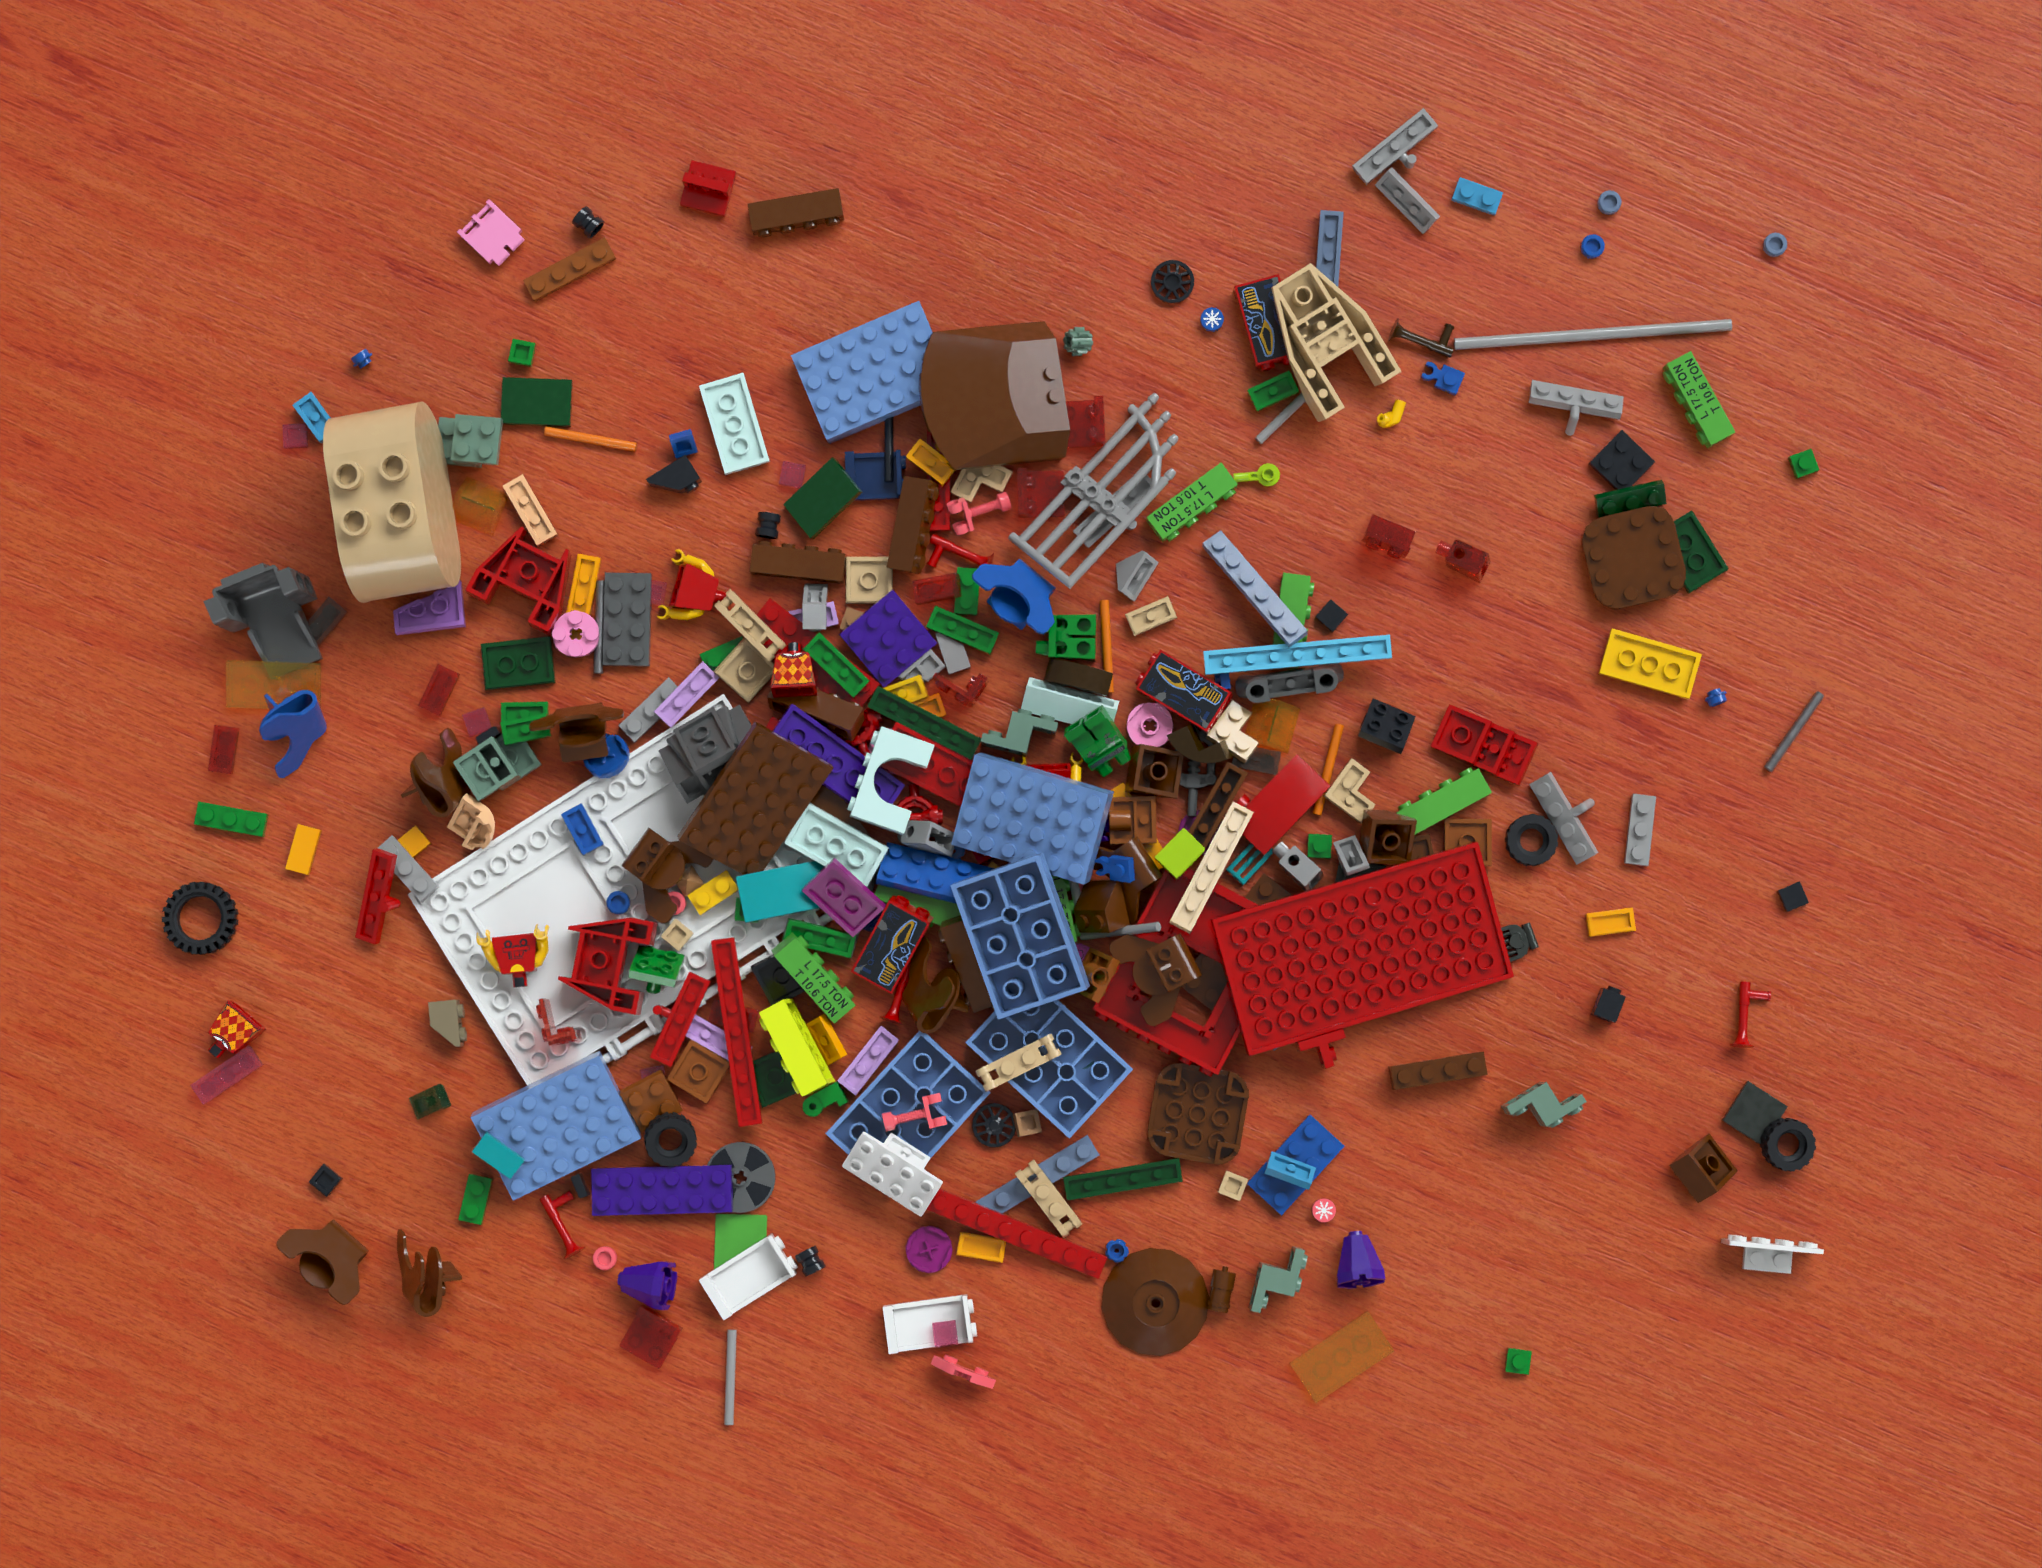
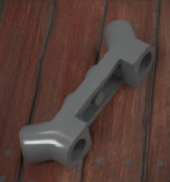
M1337 663L1254 676L1240 675L1236 680L1235 689L1239 697L1248 698L1254 703L1270 701V698L1314 691L1316 694L1334 690L1337 684L1343 680L1344 672L1342 666Z

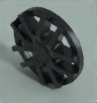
M1168 260L1159 264L1153 271L1151 287L1156 297L1163 302L1180 303L1191 294L1194 287V276L1191 269L1185 263L1177 260ZM1170 264L1176 265V272H1170ZM1167 265V273L1160 271L1162 267ZM1179 266L1183 267L1186 272L1178 274ZM1156 274L1163 276L1164 280L1155 279ZM1190 276V280L1182 281L1181 277ZM1155 283L1162 285V287L1158 291L1155 287ZM1190 284L1188 292L1182 285ZM1166 288L1168 293L1163 297L1160 293ZM1180 289L1184 296L1179 297L1176 291ZM1171 292H1173L1176 299H1168Z
M997 1103L987 1104L981 1107L973 1118L972 1128L974 1135L985 1146H1003L1015 1134L1016 1128L1013 1113L1004 1105ZM991 1107H998L1000 1110L994 1115ZM987 1108L991 1114V1117L988 1119L982 1113ZM1002 1110H1005L1008 1115L1002 1120L998 1116ZM981 1115L985 1122L976 1123L978 1116ZM1009 1117H1011L1012 1126L1004 1123ZM985 1125L986 1130L977 1133L976 1126ZM1003 1127L1012 1129L1010 1135L1002 1132ZM988 1133L987 1142L982 1140L980 1135ZM991 1134L996 1135V1144L990 1143ZM999 1134L1004 1135L1007 1139L999 1143Z

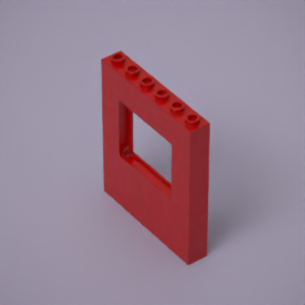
M1188 868L1176 880L1165 870L1163 877H1161L1137 923L1159 922L1161 930L1159 932L1132 935L1160 944L1167 940L1169 936L1173 937L1181 933L1187 946L1222 964L1210 919L1254 907L1258 904L1216 883L1189 934L1169 922L1195 871ZM1130 961L1119 964L1115 975L1111 978L1106 988L1105 995L1093 1007V1010L1096 1011L1094 1016L1105 1022L1109 1018L1117 1022L1115 1027L1126 1033L1131 1029L1138 1033L1136 1038L1149 1044L1150 1040L1159 1044L1157 1049L1170 1055L1171 1051L1180 1055L1178 1060L1191 1066L1192 1062L1201 1066L1199 1071L1210 1077L1213 1073L1218 1075L1241 1032L1228 982L1204 1027L1174 1011L1168 1020L1156 1026H1150L1146 1023L1141 1013L1142 1005L1150 999L1140 994L1141 989L1135 983L1133 977L1135 962Z

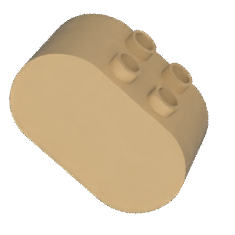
M416 402L329 418L326 421L323 433L324 461L339 557L345 578L355 598L361 603H366L373 600L457 586L461 576V554L447 461L437 421L428 405L424 402Z

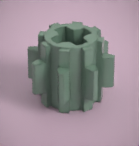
M1084 327L1069 329L1068 332H1065L1063 338L1064 349L1067 352H1072V356L1087 354L1092 349L1093 336L1089 333L1090 331H1085Z

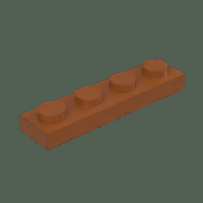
M604 237L523 281L536 302L616 260V257Z

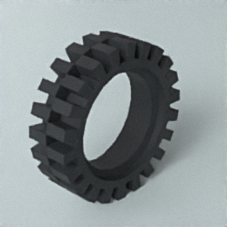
M191 882L188 885L180 886L179 890H175L172 893L173 896L171 898L168 897L166 901L168 904L166 907H163L162 911L165 912L162 922L165 923L163 929L168 934L167 938L174 943L175 947L187 953L205 955L224 948V945L232 940L231 936L236 933L235 926L236 924L238 925L239 921L236 919L238 909H235V901L230 898L231 895L225 892L223 888L207 882ZM204 896L212 899L219 907L221 923L216 933L204 940H195L186 935L181 928L180 913L185 903L190 899Z

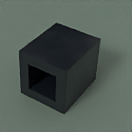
M1608 986L1607 989L1601 988L1591 1015L1611 1023H1616L1626 996L1621 995L1620 989Z

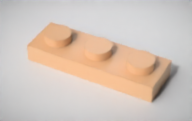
M523 474L503 485L504 490L538 547L558 536Z

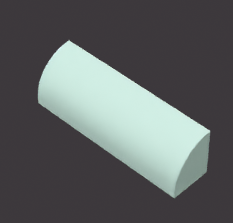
M1029 677L1021 709L1031 711L1035 715H1048L1054 717V720L1073 724L1103 705L1114 722L1119 701Z

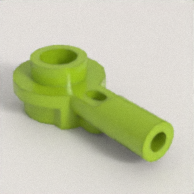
M1269 463L1263 464L1256 472L1233 473V479L1236 482L1258 481L1267 487L1275 485L1280 478L1279 469Z

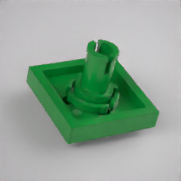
M639 945L631 964L628 978L647 982L646 991L651 994L660 993L661 985L675 987L685 955L678 954L675 951H664L651 946Z

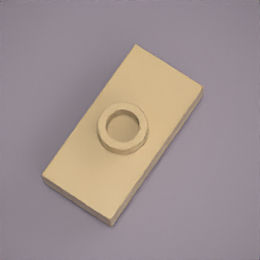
M1168 596L1125 614L1134 636L1177 618Z

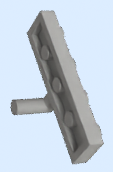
M1423 108L1352 165V169L1367 185L1398 159L1406 168H1413L1417 158L1413 154L1408 156L1407 152L1438 127L1437 123Z
M1532 380L1529 403L1569 410L1570 417L1565 433L1571 436L1575 432L1579 413L1620 420L1624 396Z
M1146 475L1122 502L1132 509L1151 489V478ZM1119 488L1113 495L1115 496L1121 490V488ZM1094 511L1073 530V533L1078 536L1098 513ZM1105 519L1083 544L1089 548L1113 525ZM1134 520L1127 529L1133 530L1137 526V522Z
M1551 772L1529 784L1576 865L1597 854L1596 847L1577 817L1595 805L1594 800L1589 798L1572 808Z

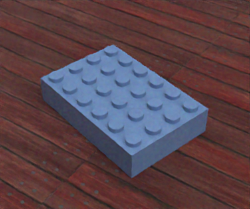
M920 301L791 355L829 444L921 405L919 375L922 371L923 353L926 351L928 340L933 332Z
M981 752L974 755L951 845L1010 863L1043 852L1051 875L1084 885L1091 880L1114 791Z
M1043 852L950 885L997 1019L1087 990L1090 987Z
M1058 999L1001 1019H997L994 1011L966 1041V1044L990 1064L1052 1033L1055 1039L1053 1043L1056 1049H1060L1062 1055L1007 1082L1069 1139L1133 1070ZM1044 1045L1038 1047L1041 1056L1048 1054Z
M919 1031L825 1134L849 1155L862 1132L868 1133L882 1143L885 1142L890 1133H893L931 1159L991 1092H985L983 1085L927 1033ZM940 1093L942 1101L929 1104L928 1106L931 1118L946 1116L947 1125L929 1129L927 1118L923 1117L918 1120L914 1119V1121L900 1123L895 1126V1130L886 1132L882 1113L891 1111L893 1115L897 1116L915 1110L920 1111V1109L924 1108L922 1097Z
M600 1051L472 1112L471 1119L481 1138L488 1132L525 1159L511 1179L499 1172L513 1201L641 1139V1132L620 1096V1090Z

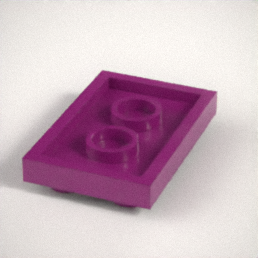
M835 858L802 889L803 893L852 937L859 933L886 906L883 901Z

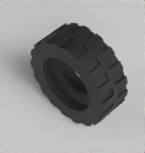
M1535 814L1521 816L1512 822L1506 831V850L1509 851L1510 857L1514 858L1519 864L1521 863L1525 866L1543 864L1555 854L1556 847H1558L1556 828L1544 816ZM1536 829L1542 834L1543 844L1539 850L1529 852L1521 846L1520 837L1525 830Z
M666 1112L662 1115H657L654 1120L649 1122V1126L645 1129L644 1142L649 1157H652L655 1163L657 1162L661 1166L673 1167L682 1165L683 1162H687L695 1153L694 1149L697 1146L694 1126L682 1114ZM667 1129L679 1131L682 1135L681 1145L675 1150H665L659 1144V1137L663 1131Z
M1779 1118L1777 1121H1772L1768 1127L1766 1126L1761 1136L1760 1148H1762V1155L1765 1156V1160L1778 1169L1790 1172L1800 1170L1813 1159L1814 1150H1816V1139L1813 1136L1812 1130L1801 1121L1792 1118ZM1786 1133L1794 1134L1799 1142L1797 1151L1790 1156L1782 1155L1777 1147L1779 1138Z

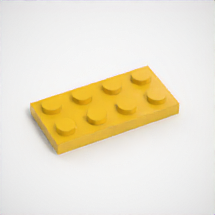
M1612 628L1598 674L1684 699H1690L1702 654Z

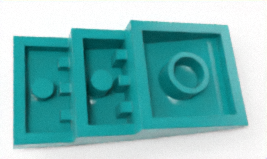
M812 861L736 876L745 923L819 909L820 907L803 893L802 889L825 866Z

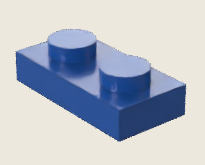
M582 803L561 814L583 856L604 845Z

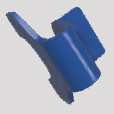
M1018 559L1012 566L982 564L972 574L973 581L984 590L990 591L996 587L987 599V603L1004 621L1014 624L1020 630H1023L1028 625L1039 634H1045L1053 626L1054 617L1049 597L1056 587L1023 560Z
M309 690L298 691L285 698L278 705L268 694L264 695L270 711L263 718L259 728L262 739L274 741L285 736H289L290 739L287 753L275 765V771L279 778H285L300 767L312 743L321 737L327 729L317 697Z

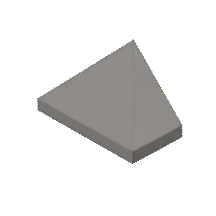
M1140 551L1116 563L1118 590L1135 602L1159 562L1145 551Z
M1355 835L1333 842L1345 877L1370 868Z

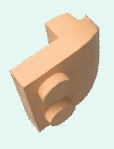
M466 793L456 808L447 828L465 839L462 844L463 847L473 850L475 847H482L484 849L493 838L495 821L488 807Z

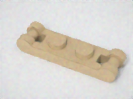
M729 589L725 593L727 596L721 602L718 601L714 605L715 608L771 662L775 658L774 654L786 646L785 642L734 591ZM734 603L735 606L729 611L728 607ZM770 639L773 643L766 648L763 644Z
M1052 1033L976 1070L978 1077L981 1076L985 1084L983 1085L985 1092L1062 1055L1060 1049H1056L1053 1043L1055 1039ZM1044 1045L1048 1054L1041 1056L1038 1047ZM996 1069L999 1078L995 1080L992 1079L989 1073Z
M1033 1159L1028 1163V1167L1024 1170H1018L1015 1175L1062 1237L1065 1238L1069 1235L1070 1230L1080 1227L1083 1223ZM1035 1173L1037 1177L1030 1182L1028 1178ZM1067 1215L1070 1219L1062 1224L1060 1219Z

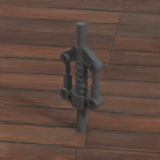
M1194 726L1201 742H1204L1209 747L1214 745V743L1206 739L1207 734ZM1188 758L1190 760L1187 771L1189 774L1181 773L1179 785L1188 789L1187 816L1197 817L1198 790L1215 785L1217 780L1215 776L1216 763H1207V773L1201 775L1198 774L1200 773L1199 767L1201 763Z

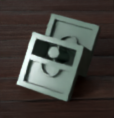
M456 414L455 418L439 417L438 427L443 440L447 465L482 468V464L498 466L503 427L502 418Z
M1018 709V712L1012 711L1006 738H1003L1000 732L989 730L988 734H982L981 745L1026 757L1033 730L1056 736L1058 722H1054L1055 718L1041 714V717L1038 718L1032 716L1031 711Z
M503 734L497 738L491 736L453 762L479 802L498 789L505 790L542 765L527 742L505 746Z
M1539 1082L1501 1105L1505 1114H1513V1116L1524 1113L1529 1107L1540 1126L1553 1128L1563 1122V1116L1567 1114L1573 1116L1583 1110L1582 1105L1586 1103V1100L1582 1094L1575 1093L1559 1103L1548 1083Z
M1292 1246L1287 1269L1263 1262L1259 1263L1248 1307L1251 1311L1260 1313L1261 1308L1266 1309L1269 1295L1265 1293L1266 1290L1294 1297L1295 1292L1299 1293L1302 1279L1299 1277L1300 1269H1305L1308 1258L1304 1254V1249Z

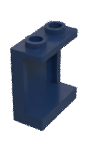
M901 450L893 452V482L884 481V452H845V471L862 491L854 501L900 499L903 484L902 470H906V456H901Z

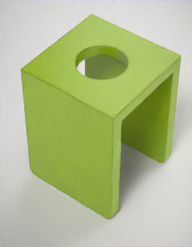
M1183 828L1155 856V859L1177 880L1204 853L1205 848Z

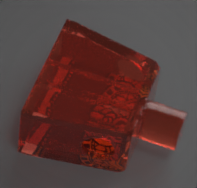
M1455 540L1453 545L1440 541L1435 551L1436 554L1446 558L1447 567L1478 583L1481 582L1490 565L1488 553L1459 540ZM1459 555H1463V556H1464V557L1461 558V559H1457V558H1456V557L1459 556Z

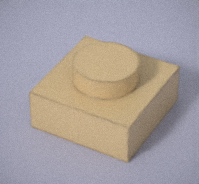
M675 918L661 937L680 952L694 933Z
M1226 1170L1218 1193L1240 1201L1248 1179Z

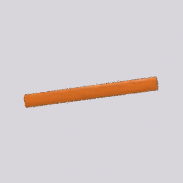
M548 426L545 427L544 431L545 436L636 452L637 443Z
M1100 600L1103 670L1113 673L1109 600ZM1113 677L1108 693H1114Z
M1335 724L1322 773V778L1329 784L1344 725ZM1325 793L1315 803L1312 814L1322 815L1326 799L1324 797Z

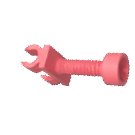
M1007 493L997 494L995 501L993 500L968 509L967 502L963 497L948 502L947 507L951 514L963 511L965 521H958L953 524L956 535H962L974 530L972 517L994 509H1000L1002 512L1010 510L1011 503Z
M940 1093L922 1097L924 1108L920 1109V1111L915 1110L897 1116L893 1115L891 1111L882 1113L886 1132L895 1130V1126L900 1123L914 1121V1119L918 1120L923 1117L927 1118L929 1129L947 1125L946 1116L932 1119L928 1106L929 1104L942 1101Z

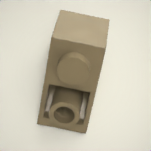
M460 1000L428 1002L430 1026L455 1047L464 1046L463 1041H467L466 1028L462 1027L461 1018H465L464 1005L460 1004Z

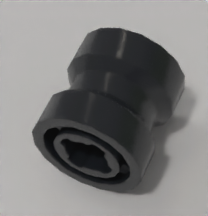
M585 206L576 214L572 224L577 228H581L584 234L591 239L603 227L604 221L600 217H594L593 211Z
M758 512L759 526L756 528L755 536L778 539L779 531L777 530V525L781 521V515Z
M816 1245L795 1255L797 1262L803 1266L802 1272L805 1277L826 1267L824 1261L818 1256L819 1251Z

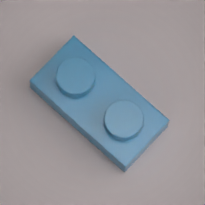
M1460 177L1451 201L1495 216L1503 192Z
M310 392L294 403L293 407L318 441L322 443L326 421L331 417L315 395Z
M1272 1151L1264 1174L1309 1190L1316 1167Z

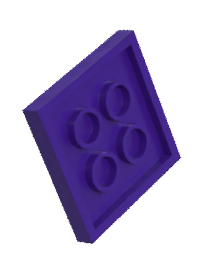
M893 589L839 633L841 638L884 688L937 644L935 639Z

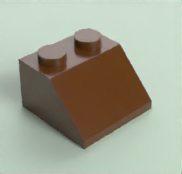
M1145 744L1132 746L1125 792L1142 796L1177 799L1184 755L1178 751Z
M1364 810L1359 844L1368 863L1400 864L1411 861L1417 820L1387 810Z
M1090 880V882L1084 884L1074 908L1075 921L1079 933H1111L1130 925L1120 881Z
M1710 1134L1705 1135L1669 1165L1697 1203L1717 1193L1738 1171Z

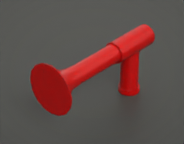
M933 534L929 543L936 547L927 564L936 568L943 550L959 555L978 566L991 564L994 553L991 556H981L941 536Z
M911 960L898 983L889 1011L884 1016H880L883 1020L903 1025L899 1020V1010L902 1003V993L909 981Z
M1740 982L1738 1034L1734 1043L1729 1046L1740 1048L1754 1047L1750 1044L1747 1036L1750 999L1770 1001L1771 991L1750 990L1751 982Z
M570 1190L554 1200H551L549 1194L539 1199L563 1240L566 1248L564 1259L570 1258L585 1249V1247L578 1246L573 1241L556 1209L575 1199Z

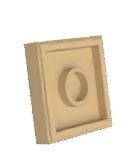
M846 557V604H875L893 589V569L887 568L888 557Z
M744 637L713 672L749 703L772 677L774 663L768 661Z

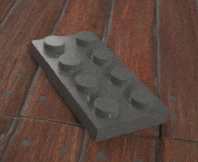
M605 573L603 666L650 667L651 573Z

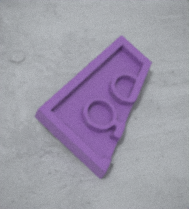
M459 580L458 585L455 587L437 590L426 598L415 600L394 610L395 634L404 635L466 627L461 580Z

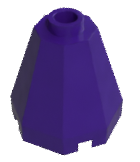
M1352 1231L1348 1233L1347 1237H1344L1336 1277L1337 1288L1355 1289L1357 1285H1363V1288L1385 1282L1384 1268L1368 1235L1362 1234V1231Z
M663 1261L625 1267L623 1272H620L618 1275V1285L622 1292L647 1306L658 1310H668L670 1305L666 1303L668 1300L673 1301L678 1276L677 1272L672 1271V1268L676 1267V1263Z

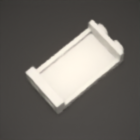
M771 1233L699 1279V1282L723 1320L797 1274L795 1269L798 1266L792 1256L787 1257L782 1249L786 1247L779 1236L774 1237Z
M967 1294L884 1305L883 1314L889 1354L960 1343H973V1337H977L976 1322L971 1323L970 1314L974 1313L973 1299H968Z

